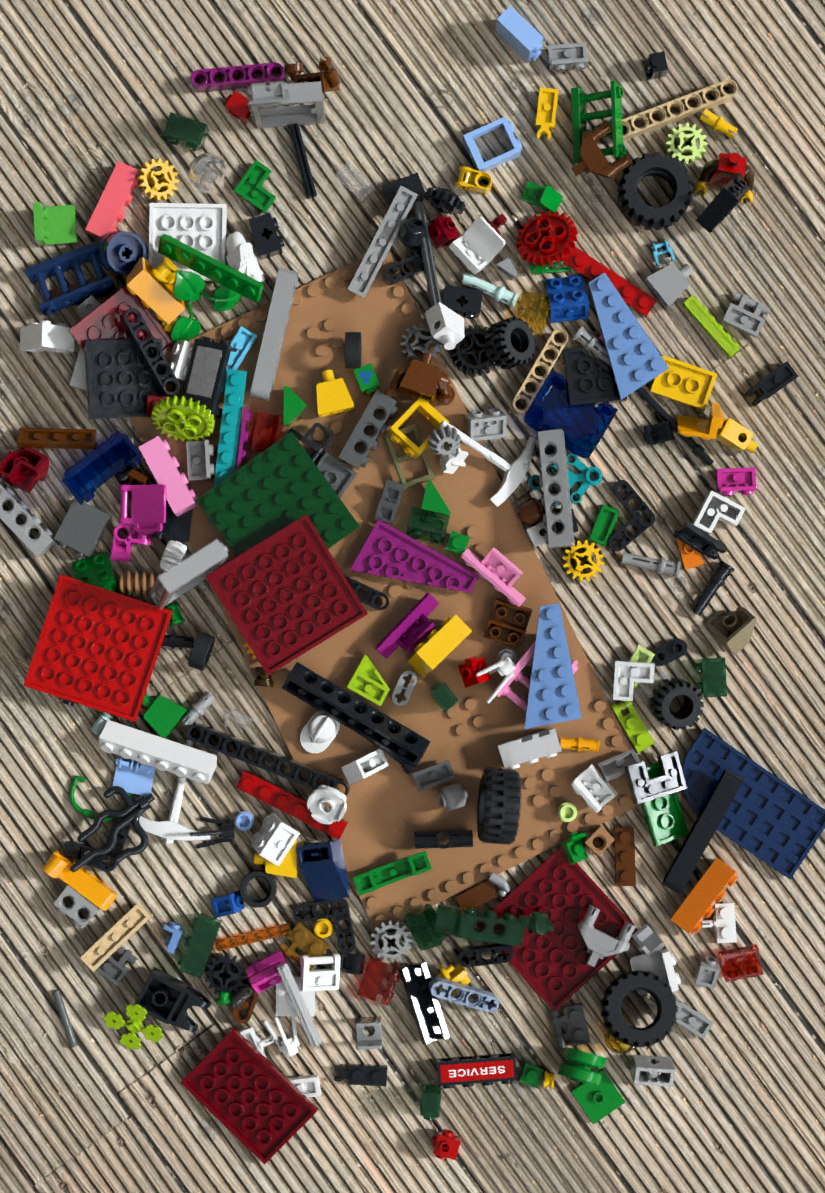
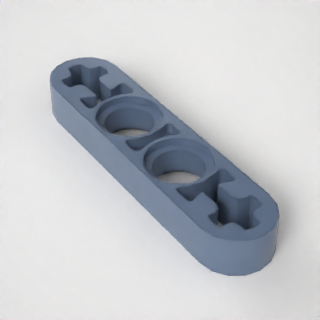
M435 977L429 982V990L437 998L490 1013L496 1011L499 1007V1000L492 992L441 977ZM441 984L442 988L435 990V986L438 987ZM453 989H460V993L457 996H451ZM477 994L476 1000L468 1001L469 995ZM492 999L493 1003L487 1005L485 1001L490 1002Z

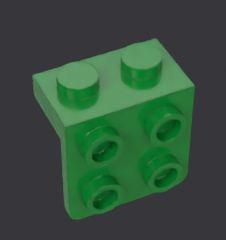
M102 552L72 563L75 579L121 593L120 586L114 577L108 552Z

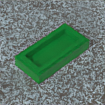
M602 504L587 540L606 547L620 511Z

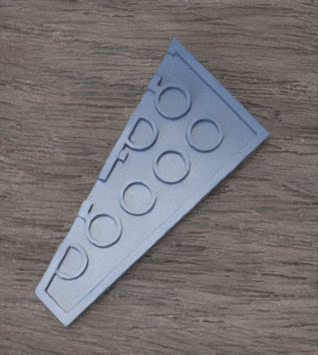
M604 272L589 282L588 286L621 401L668 370L669 367Z
M560 603L540 606L524 729L582 718Z

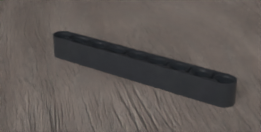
M197 723L187 729V737L192 742L314 790L320 786L318 784L319 777H324L327 780L328 787L336 789L337 784H342L346 789L345 796L350 792V785L344 779L204 724ZM195 727L201 730V736L199 738L193 735V729ZM213 734L217 735L219 738V743L217 745L211 742V736ZM231 741L237 745L235 752L231 751L228 747ZM249 748L255 752L253 759L248 758L246 755V751ZM265 756L272 757L273 764L271 766L265 764ZM283 763L290 764L291 771L289 773L283 771ZM301 770L308 771V780L300 777Z

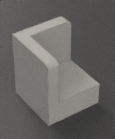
M647 924L632 935L634 940L650 958L665 946Z

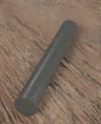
M53 991L52 995L70 1048L76 1047L78 1044L60 991Z

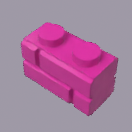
M281 951L272 952L267 958L261 961H254L246 968L251 985L258 994L282 982L277 966L285 962L288 964Z

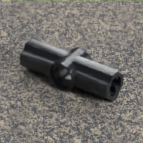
M473 830L414 831L415 849L473 847ZM441 834H446L449 837V841L446 844H441L438 842V837Z

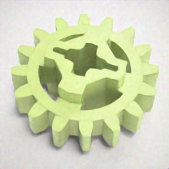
M686 123L685 127L679 124L677 130L672 128V134L667 136L669 141L666 142L665 146L670 148L666 153H672V160L677 158L680 162L684 161L685 166H687L689 161L694 165L696 159L700 161L702 159L701 154L704 155L707 151L704 148L707 147L708 142H703L707 136L701 135L702 128L698 131L696 130V124L692 128L689 127V123ZM674 140L678 144L677 149H675ZM696 140H698L699 148L695 145ZM691 141L690 145H687L686 147L684 146L682 148L683 143Z

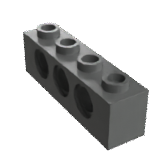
M376 390L340 453L339 460L357 470H360L361 467L365 468L370 459L367 457L371 450L374 451L379 443L377 440L380 433H385L389 426L386 422L389 417L393 418L398 410V407H396L397 401ZM382 410L385 415L382 419H376L373 416L374 412ZM373 427L375 433L372 436H367L364 434L365 428ZM359 443L364 444L366 447L362 453H357L354 450L355 446Z

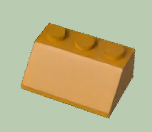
M141 257L126 278L127 289L131 294H137L146 308L149 309L151 307L160 321L170 324L185 310L184 301L176 299L173 294V285L165 282L162 283L151 272L154 267Z

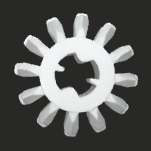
M170 540L162 556L160 568L167 572L181 563L187 550L186 545L179 541Z

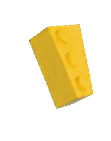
M457 615L452 619L448 616L440 624L442 628L439 631L435 629L427 636L429 641L426 644L421 642L414 649L416 653L407 661L423 678L472 632Z

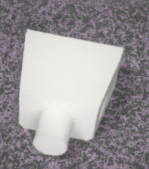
M437 302L425 312L431 335L443 343L445 349H454L456 344L464 339L463 317L440 302Z

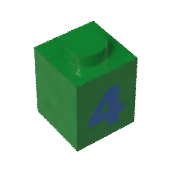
M371 363L353 370L362 394H373L380 387Z

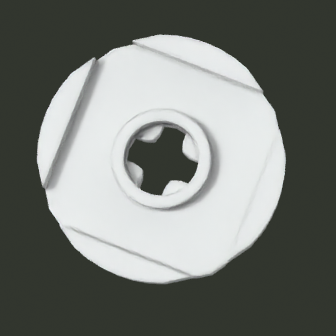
M320 785L308 798L307 807L312 813L311 816L316 821L328 825L332 824V822H338L343 818L347 810V798L345 794L335 788ZM323 802L329 803L331 807L329 806V808H325V804Z

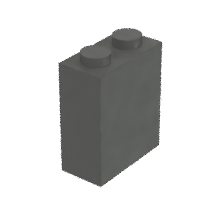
M74 498L54 539L58 541L57 545L67 550L69 547L75 549L74 553L82 558H85L86 555L91 557L112 516Z

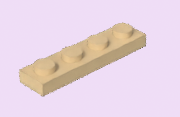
M137 903L87 950L80 959L92 972L96 971L151 916Z

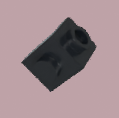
M671 421L643 427V439L647 442V445H657L675 440Z

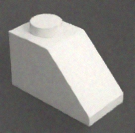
M377 749L341 768L349 785L389 766V763L383 751Z

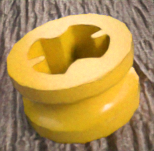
M544 1071V1089L549 1087L553 1090L555 1072L548 1073V1071Z

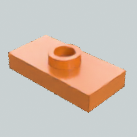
M676 538L684 570L704 565L701 553Z

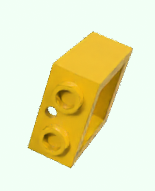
M421 398L400 417L388 432L389 438L395 444L399 443L404 448V452L409 457H414L415 459L428 448L429 439L427 438L418 448L398 428L416 410L435 426L436 430L439 429V425L443 420L450 423L433 406Z

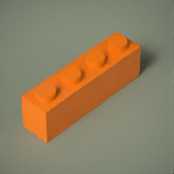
M717 857L670 920L688 934H697L703 926L701 924L705 917L709 918L713 913L714 908L712 907L715 903H720L725 897L726 893L724 891L727 887H732L738 879L736 877L738 873Z

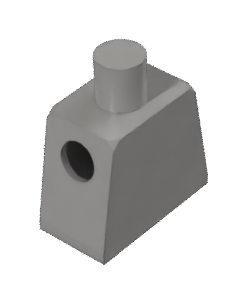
M672 263L648 276L644 282L667 310L690 285L686 278L693 273V270L688 264L678 269Z

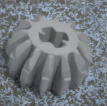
M448 424L444 428L439 425L438 430L432 429L433 434L428 435V447L431 449L434 456L438 455L440 458L444 455L449 458L451 453L456 454V449L460 448L459 442L461 441L457 430L454 427L451 428Z

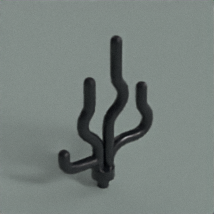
M112 786L103 793L105 798L118 794L127 806L122 810L109 809L100 812L95 817L93 824L77 837V840L83 842L93 835L107 817L123 819L112 828L109 843L106 846L95 848L70 866V871L76 872L96 856L110 853L116 846L120 830L131 822L141 842L136 847H130L114 857L113 861L118 864L128 856L138 855L143 852L149 842L148 835L140 825L139 819L151 807L149 803L155 800L154 796L151 793L146 797L141 795L133 801L122 787Z

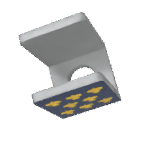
M381 1017L356 1018V1050L382 1049ZM373 1026L375 1029L374 1034L371 1036L365 1035L364 1027Z

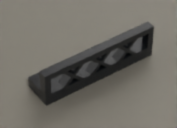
M426 962L413 963L399 969L422 1044H428L437 1039L449 1038L438 998L433 996L429 990L428 985L431 981V976Z

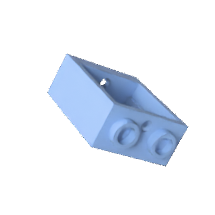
M506 117L463 135L464 145L476 170L486 172L520 156L521 142L518 138L515 139L513 135L514 127L511 121L507 122ZM499 127H503L513 150L484 162L474 139Z

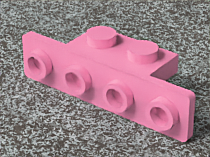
M493 548L483 560L469 549H466L461 555L465 564L477 570L480 577L487 579L493 584L494 589L506 595L509 602L520 607L526 598L512 587L523 572L497 549Z

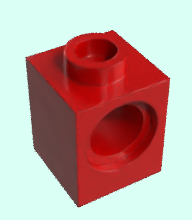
M235 90L233 95L230 94L226 98L225 108L229 114L246 124L251 117L247 97Z

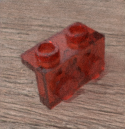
M256 411L248 450L263 452L279 441L280 432H282L284 427L283 416Z
M757 944L719 952L721 972L726 982L763 975Z

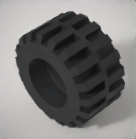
M510 317L492 324L491 328L487 330L485 347H487L488 351L486 352L490 355V360L495 362L497 367L500 366L501 369H512L531 361L533 359L532 356L535 355L534 348H536V343L534 340L536 339L532 334V329L528 327L529 324L524 322L523 319Z
M671 678V681L666 679L663 681V685L659 683L657 691L654 689L652 692L654 697L650 698V701L653 703L650 705V708L654 711L652 712L654 717L668 728H673L674 730H679V728L685 730L687 725L692 727L694 721L698 722V715L703 713L701 707H704V703L700 701L703 699L702 695L699 694L700 691L680 678ZM678 695H683L684 704L678 712L670 713L669 705L672 699Z

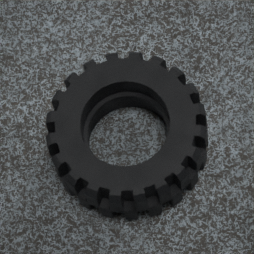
M654 152L653 155L649 153L643 154L641 158H635L622 174L618 185L617 199L621 203L620 209L622 213L625 212L627 214L626 218L629 221L631 219L635 221L634 225L637 227L643 225L646 230L651 228L661 230L664 226L668 228L682 217L691 202V194L693 193L691 175H687L688 169L685 165L680 166L679 159H670V154L665 153L664 156H660V152ZM659 176L665 179L672 188L673 195L671 201L663 207H652L645 204L637 193V186L642 178Z
M487 768L482 773L478 797L477 832L479 840L483 843L510 845L515 841L521 809L520 774L515 770Z
M631 971L619 975L609 983L610 985L605 989L603 999H601V1017H603L605 1027L614 1038L629 1046L646 1047L661 1042L667 1034L671 1033L672 1027L676 1024L677 999L671 991L672 988L664 982L663 978L651 972ZM633 990L648 992L653 996L657 1004V1015L654 1021L643 1028L629 1025L621 1014L622 1000Z

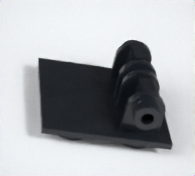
M166 500V522L163 523V530L151 534L150 538L189 543L193 509L177 517Z

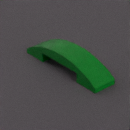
M425 850L354 876L353 880L358 894L361 896L388 884L432 870V866Z

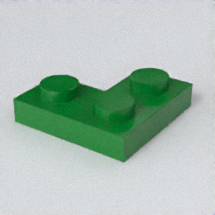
M255 160L234 189V193L266 214L277 199L276 196L262 187L272 171Z

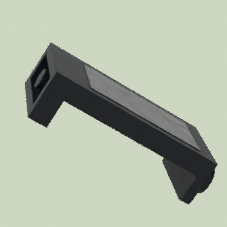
M203 337V340L195 338L181 398L182 396L185 397V400L192 398L194 403L200 401L199 405H206V409L211 410L210 414L221 416L223 409L217 406L230 353L236 352L237 348L232 347L231 342L220 340L217 343L214 342L215 339Z

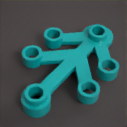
M568 454L566 457L567 465H574L582 472V474H574L568 469L569 490L575 482L584 481L577 492H573L570 495V501L577 504L582 500V495L590 486L598 485L601 482L603 475L599 468H588L577 459L575 454ZM568 457H574L575 462L570 463L568 461ZM556 465L550 466V468H555L557 470ZM590 473H594L596 475L595 480H591L589 478ZM532 475L529 478L528 486L530 489L537 491L542 488L540 487V482L536 487L532 485L533 480L539 481L540 475ZM574 494L579 495L578 501L573 500L572 496Z

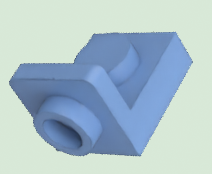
M175 922L166 923L162 928L173 933L172 935L169 934L165 943L168 946L166 952L171 954L176 952L184 929L180 928L181 925Z

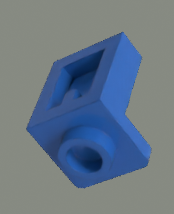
M239 890L211 899L216 918L235 914L245 908Z

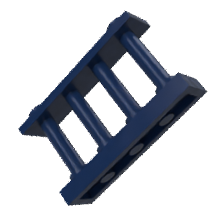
M97 241L25 269L32 284L37 283L44 303L39 304L38 307L44 316L53 315L61 309L86 300L91 295L94 297L101 293H108L111 289L116 288L111 277L105 278L97 256V247L99 245ZM91 262L98 281L87 285L80 266ZM73 269L80 288L69 292L62 273ZM52 276L56 277L62 293L61 296L51 299L45 283V279Z

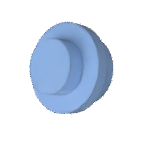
M247 811L240 812L235 817V825L239 830L247 831L253 827L254 817Z

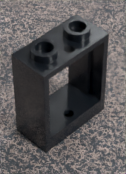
M735 176L723 187L696 221L711 233L750 190L747 183Z

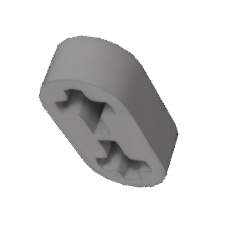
M405 671L401 674L392 694V701L396 705L403 706L409 701L417 682L415 673ZM411 674L414 682L409 683L407 688L403 687L405 683L403 676ZM405 689L404 697H406V700L398 703L395 695L396 693L400 694L401 690Z

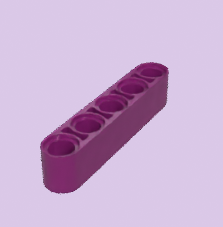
M276 62L199 69L191 74L193 88L198 92L243 89L257 83H265L267 86L269 82H284L285 80L284 68ZM274 71L281 72V74L278 77H273L271 75ZM257 72L262 74L258 79L252 77ZM237 74L243 76L239 81L233 79ZM218 76L224 77L221 82H215L214 80ZM198 78L205 79L202 84L195 83Z

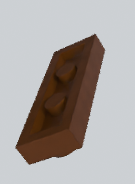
M614 827L616 886H636L634 827Z

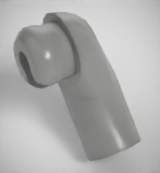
M492 872L488 881L500 887L497 894L505 898L510 893V887L506 879Z

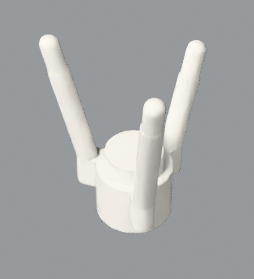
M508 656L476 673V676H481L487 672L491 675L498 671L501 676L506 675L486 701L487 704L494 699L507 681L514 676L512 671L516 669V666Z
M291 1016L293 1040L292 1037L286 1038L277 1017L274 1020L281 1035V1041H279L266 1020L263 1021L266 1029L277 1044L279 1052H282L284 1057H289L299 1052L297 1046L300 1043L297 1036L295 1016Z

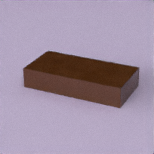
M487 879L455 896L463 913L466 914L498 897V894L492 882Z

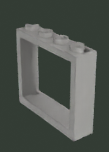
M321 81L288 84L289 101L282 103L249 104V94H247L249 111L251 112L253 123L256 122L258 129L286 127L293 124L311 125L326 123ZM310 103H315V104H312V105H299V106L260 108V107H272V106H284V105H297V104H310Z
M216 539L160 575L149 593L159 609L167 606L205 581L207 574L222 566L229 556L227 547H224L222 542L220 543Z

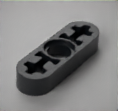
M509 943L466 947L459 953L458 962L463 967L507 963L514 955V948ZM502 949H504L505 952H509L507 956L501 953ZM488 951L491 954V958H482L481 952ZM465 954H467L468 957H471L469 961L467 960V958H463Z

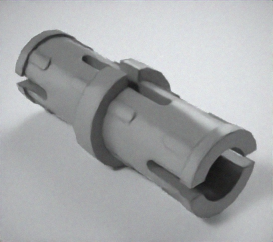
M206 691L196 704L193 703L191 705L192 708L181 720L190 727L200 715L203 716L205 714L204 711L216 699Z

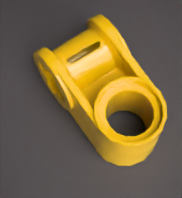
M459 166L458 170L460 173L457 182L454 184L456 188L486 194L491 190L492 179L488 173ZM480 180H487L488 185L482 187L478 182Z
M164 257L163 262L156 269L153 268L151 272L162 283L172 284L175 282L176 270L180 269L169 258Z

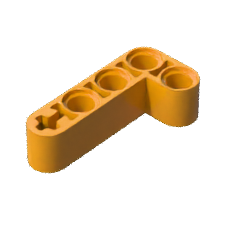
M59 850L53 852L42 867L43 871L53 878H60L97 907L107 911L118 894L83 867L76 872H71L70 866L75 861L65 857L63 852Z

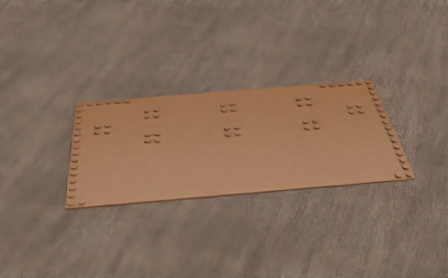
M388 252L365 298L347 290L364 257L295 289L270 401L250 397V392L263 339L262 333L265 330L271 301L195 337L203 340V337L215 339L214 342L217 343L220 340L231 342L241 326L257 335V339L237 369L247 371L243 409L248 407L247 411H251L250 423H246L245 430L249 431L248 441L243 442V450H246L245 461H241L240 468L286 436L291 428L304 436L314 423H320L333 432L334 435L325 448V452L339 460L340 453L375 394H362L353 372L354 369L345 368L346 332H361V367L372 364L380 384L377 390L383 394L391 386L390 382L395 372L405 363L412 362V358L407 360L408 353H402L406 349L401 347V343L405 342L402 336H407L406 329L412 331L414 324L417 328L420 327V323H423L424 328L426 326L404 281L388 285L382 278L384 270L388 266L395 264L390 252ZM389 271L388 278L392 277V279H394L395 275L398 274L399 271L393 274ZM421 332V334L424 336H430L425 332ZM414 335L410 338L409 345L414 343ZM195 338L189 340L188 342L194 344ZM419 341L418 346L425 348L426 342ZM434 344L429 347V353L433 351ZM172 349L164 354L168 363L173 356ZM413 353L416 356H422L420 353ZM436 353L437 360L432 359L431 365L439 367L440 370L447 374L451 382L449 385L455 391V397L449 405H441L435 398L433 402H427L450 422L449 424L454 425L455 428L468 436V421L464 418V414L468 412L440 355ZM333 370L335 379L343 378L354 403V410L319 418L316 384L323 382L321 372ZM178 380L180 384L179 392L169 396L171 399H174V396L181 399L185 382ZM167 382L165 386L168 392L172 390L170 382ZM284 386H288L308 407L289 427L284 426ZM389 390L386 395L392 398L394 392ZM397 392V395L393 398L397 401L396 407H398V410L394 417H389L386 422L389 426L385 433H380L377 440L379 443L374 451L371 450L367 457L370 459L365 468L361 467L360 470H357L339 460L358 473L341 497V501L360 527L328 549L344 575L387 595L390 601L389 607L384 611H379L361 603L367 612L366 616L276 670L272 675L273 687L258 686L293 760L346 781L347 779L341 767L379 748L341 723L337 735L323 752L310 753L302 747L300 742L302 729L319 710L282 689L287 676L297 662L431 741L419 763L409 775L402 771L401 764L383 752L389 766L351 784L350 792L346 795L347 810L342 819L348 821V824L340 839L345 867L356 891L357 888L353 880L354 876L425 850L432 866V870L410 876L359 896L374 929L376 925L381 927V921H384L386 924H388L389 919L392 920V923H395L396 920H399V922L487 880L492 872L499 874L567 840L566 836L571 833L577 832L582 834L641 805H634L626 774L608 781L618 794L597 813L587 806L583 797L576 794L571 785L573 780L591 764L601 774L598 763L629 751L631 748L561 604L560 608L571 663L574 660L579 662L576 665L578 670L573 675L582 718L524 729L526 712L506 695L495 696L489 704L486 703L506 675L501 676L496 671L490 675L491 680L467 688L464 686L458 666L465 664V659L475 656L477 660L484 657L486 665L489 667L498 662L497 656L501 650L511 649L516 654L517 663L536 640L540 606L560 603L509 497L498 507L490 500L502 483L490 461L460 441V449L467 451L469 454L464 460L466 466H459L453 474L443 473L440 466V457L438 455L434 456L428 447L425 451L435 479L431 481L451 513L446 515L421 509L427 482L404 490L392 525H388L479 575L478 571L465 564L461 555L445 549L452 531L470 537L466 549L471 550L481 560L495 548L518 567L523 573L512 587L526 598L521 606L532 609L520 649L483 637L495 598L508 602L509 600L506 595L494 589L493 584L487 579L480 577V575L472 591L466 593L350 570L378 521L374 517L387 479L401 484L383 437L419 399L401 392ZM377 410L373 414L376 419H382L385 415L382 410ZM417 410L398 428L400 430L416 424L422 443L425 442L428 435L432 434V429H437ZM214 415L215 424L213 432L210 434V437L206 436L205 440L208 439L210 441V444L214 445V456H211V463L215 464V470L222 415L219 418ZM130 417L142 445L157 436L162 441L166 439L171 448L168 451L170 456L176 457L180 464L177 467L180 474L184 472L188 479L186 442H189L188 439L182 442L181 438L174 440V436L167 437V433L161 434V429H156V425L152 424L153 419L151 417ZM317 427L308 439L321 447L328 434ZM367 427L364 430V434L367 436H372L375 433L373 427ZM413 432L405 434L418 447ZM391 440L397 458L406 456L404 448L399 443L395 444ZM299 441L307 454L311 456L314 450ZM476 441L484 447L482 441ZM359 443L355 446L354 450L357 453H362L366 447L364 444ZM323 455L319 456V458L315 462V465L319 462ZM422 456L399 463L406 482L428 475ZM212 475V480L189 481L186 485L189 490L193 489L199 498L214 487L215 475ZM196 500L198 506L193 508L189 543L194 553L218 539L228 549L229 556L223 563L224 565L237 557V555L216 526L209 524L210 518ZM211 586L245 660L256 679L255 666H262L257 658L252 659L253 653H246L249 650V647L243 646L247 643L246 640L243 639V635ZM365 588L360 589L358 597L360 599L367 598L368 590ZM426 593H430L439 602V605L427 618L436 626L435 629L437 631L442 628L440 624L448 616L452 619L457 615L472 632L423 678L407 662L416 653L415 651L409 655L399 646L385 659L375 647ZM378 597L375 601L376 606L383 607L386 604V599ZM426 637L422 642L426 644L429 639ZM364 655L369 657L390 688L381 706L347 688ZM525 665L521 671L530 680L532 667ZM405 671H412L417 676L416 685L407 704L398 706L392 701V694L401 674ZM411 674L403 676L405 680L403 687L407 688L408 684L413 683L414 680ZM513 680L509 685L511 690L528 703L529 689L519 681ZM402 689L400 694L396 693L395 697L398 703L406 700V697H404L405 689ZM549 728H555L559 743L560 737H582V739L600 741L599 752H577V750L561 749L562 751L558 752L554 757L546 759L544 756L538 758V762L532 764L524 762L520 764L519 768L513 769L520 774L521 779L520 820L515 841L510 845L483 843L479 840L477 809L482 773L487 768L509 769L508 767L504 768L497 745ZM449 760L455 779L419 792L412 773ZM301 770L302 779L308 780V771ZM319 777L318 784L327 786L326 778ZM459 783L468 792L465 806L452 811L442 808L438 798L441 788ZM337 784L336 789L344 794L346 790L344 785ZM307 787V789H308V791H309V793H310V795H311V793L314 791V789ZM323 802L325 804V808H329V806L331 807L329 803ZM565 802L572 803L577 809V816L571 822L562 821L557 813L559 806ZM473 830V847L415 849L414 831ZM441 834L438 837V842L441 844H446L449 841V837L446 834Z

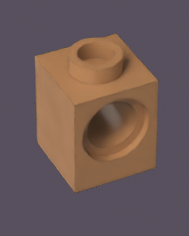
M598 825L584 840L587 844L584 848L591 855L596 853L600 856L615 839L601 825ZM598 836L602 837V845L595 847L593 839Z

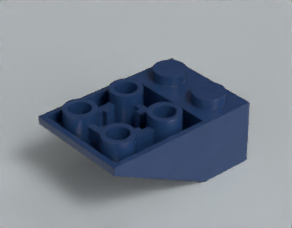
M341 839L307 843L296 847L300 870L315 901L351 897Z

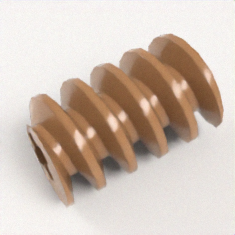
M127 571L126 576L122 572L120 592L125 595L128 590L129 595H133L134 591H136V594L140 596L143 591L144 595L148 596L157 578H154L153 572L150 573L149 577L146 576L145 572L142 573L141 577H139L138 571H135L134 576H131L130 571Z

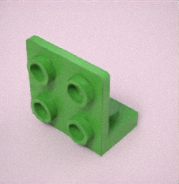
M33 202L35 241L39 246L77 243L76 209L74 205L44 207L41 202Z

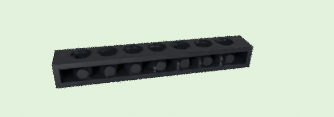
M298 662L282 686V689L413 767L417 766L431 742Z

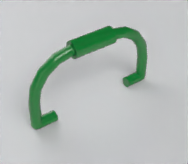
M76 775L70 788L69 797L71 804L84 817L95 820L99 813L88 809L84 810L75 802L74 793L77 782L85 783L86 778ZM107 817L103 821L111 822L117 818Z

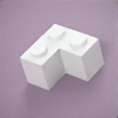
M45 320L39 321V323H28V326L20 327V350L34 353L43 351L58 353L74 352V338L67 331L69 329L67 324L57 323L52 325L51 321Z
M710 491L707 493L692 524L710 535L718 520L732 527L737 526L746 508Z

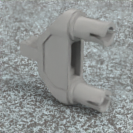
M589 905L583 920H580L577 926L588 947L586 952L589 953V957L586 963L595 967L599 958L603 960L604 956L607 957L627 951L630 947L629 940L636 926L625 921L619 936L614 938L594 928L593 925L600 909L596 907L594 909V906Z

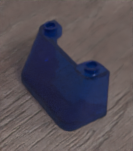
M552 370L524 415V422L538 432L562 429L564 431L565 448L581 458H588L601 440L618 409L609 403H600L598 407L593 405L569 407L568 392L564 388L566 380L562 374Z

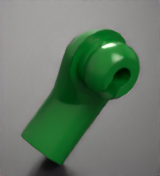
M220 991L218 993L219 997L215 1000L217 1006L222 1007L232 1003L233 998L229 995V992Z

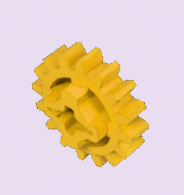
M161 158L156 159V161L151 159L149 163H143L144 169L138 170L141 176L137 177L138 180H141L138 187H143L141 193H148L147 198L151 199L154 197L155 201H159L160 198L166 200L167 196H173L172 191L178 189L174 184L179 182L174 177L178 175V172L173 173L172 171L174 166H168V161L162 162ZM153 167H158L155 171L150 170ZM160 188H162V189L165 188V189H166V190L163 191V192H158V190H160Z
M587 540L582 545L580 541H577L576 547H570L571 551L567 549L564 551L568 556L562 557V560L567 562L563 565V568L568 567L569 570L566 574L572 573L573 580L579 577V582H582L583 578L588 582L590 581V576L593 578L597 577L595 572H602L599 566L604 565V562L600 561L604 555L598 554L601 550L600 548L594 549V542L589 546ZM577 549H586L584 553L579 554L577 552H574ZM592 553L596 558V564L592 562ZM585 556L588 565L584 564L583 566H581V561L579 560V558H583ZM571 559L575 562L576 567L574 569L571 566ZM583 569L592 570L590 573L580 574Z

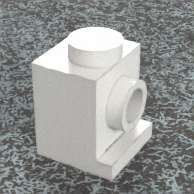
M543 522L525 531L533 548L545 543V536H540L539 534L541 529L548 533L547 525L544 526Z

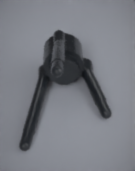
M200 817L201 821L222 826H218L216 831L191 832L189 834L190 836L219 835L220 839L199 844L196 846L197 849L222 842H230V839L235 838L234 823L229 824V820L222 821Z

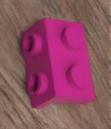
M756 467L716 469L717 492H722V496L734 495V492H741V495H752L753 491L758 490V486H756Z

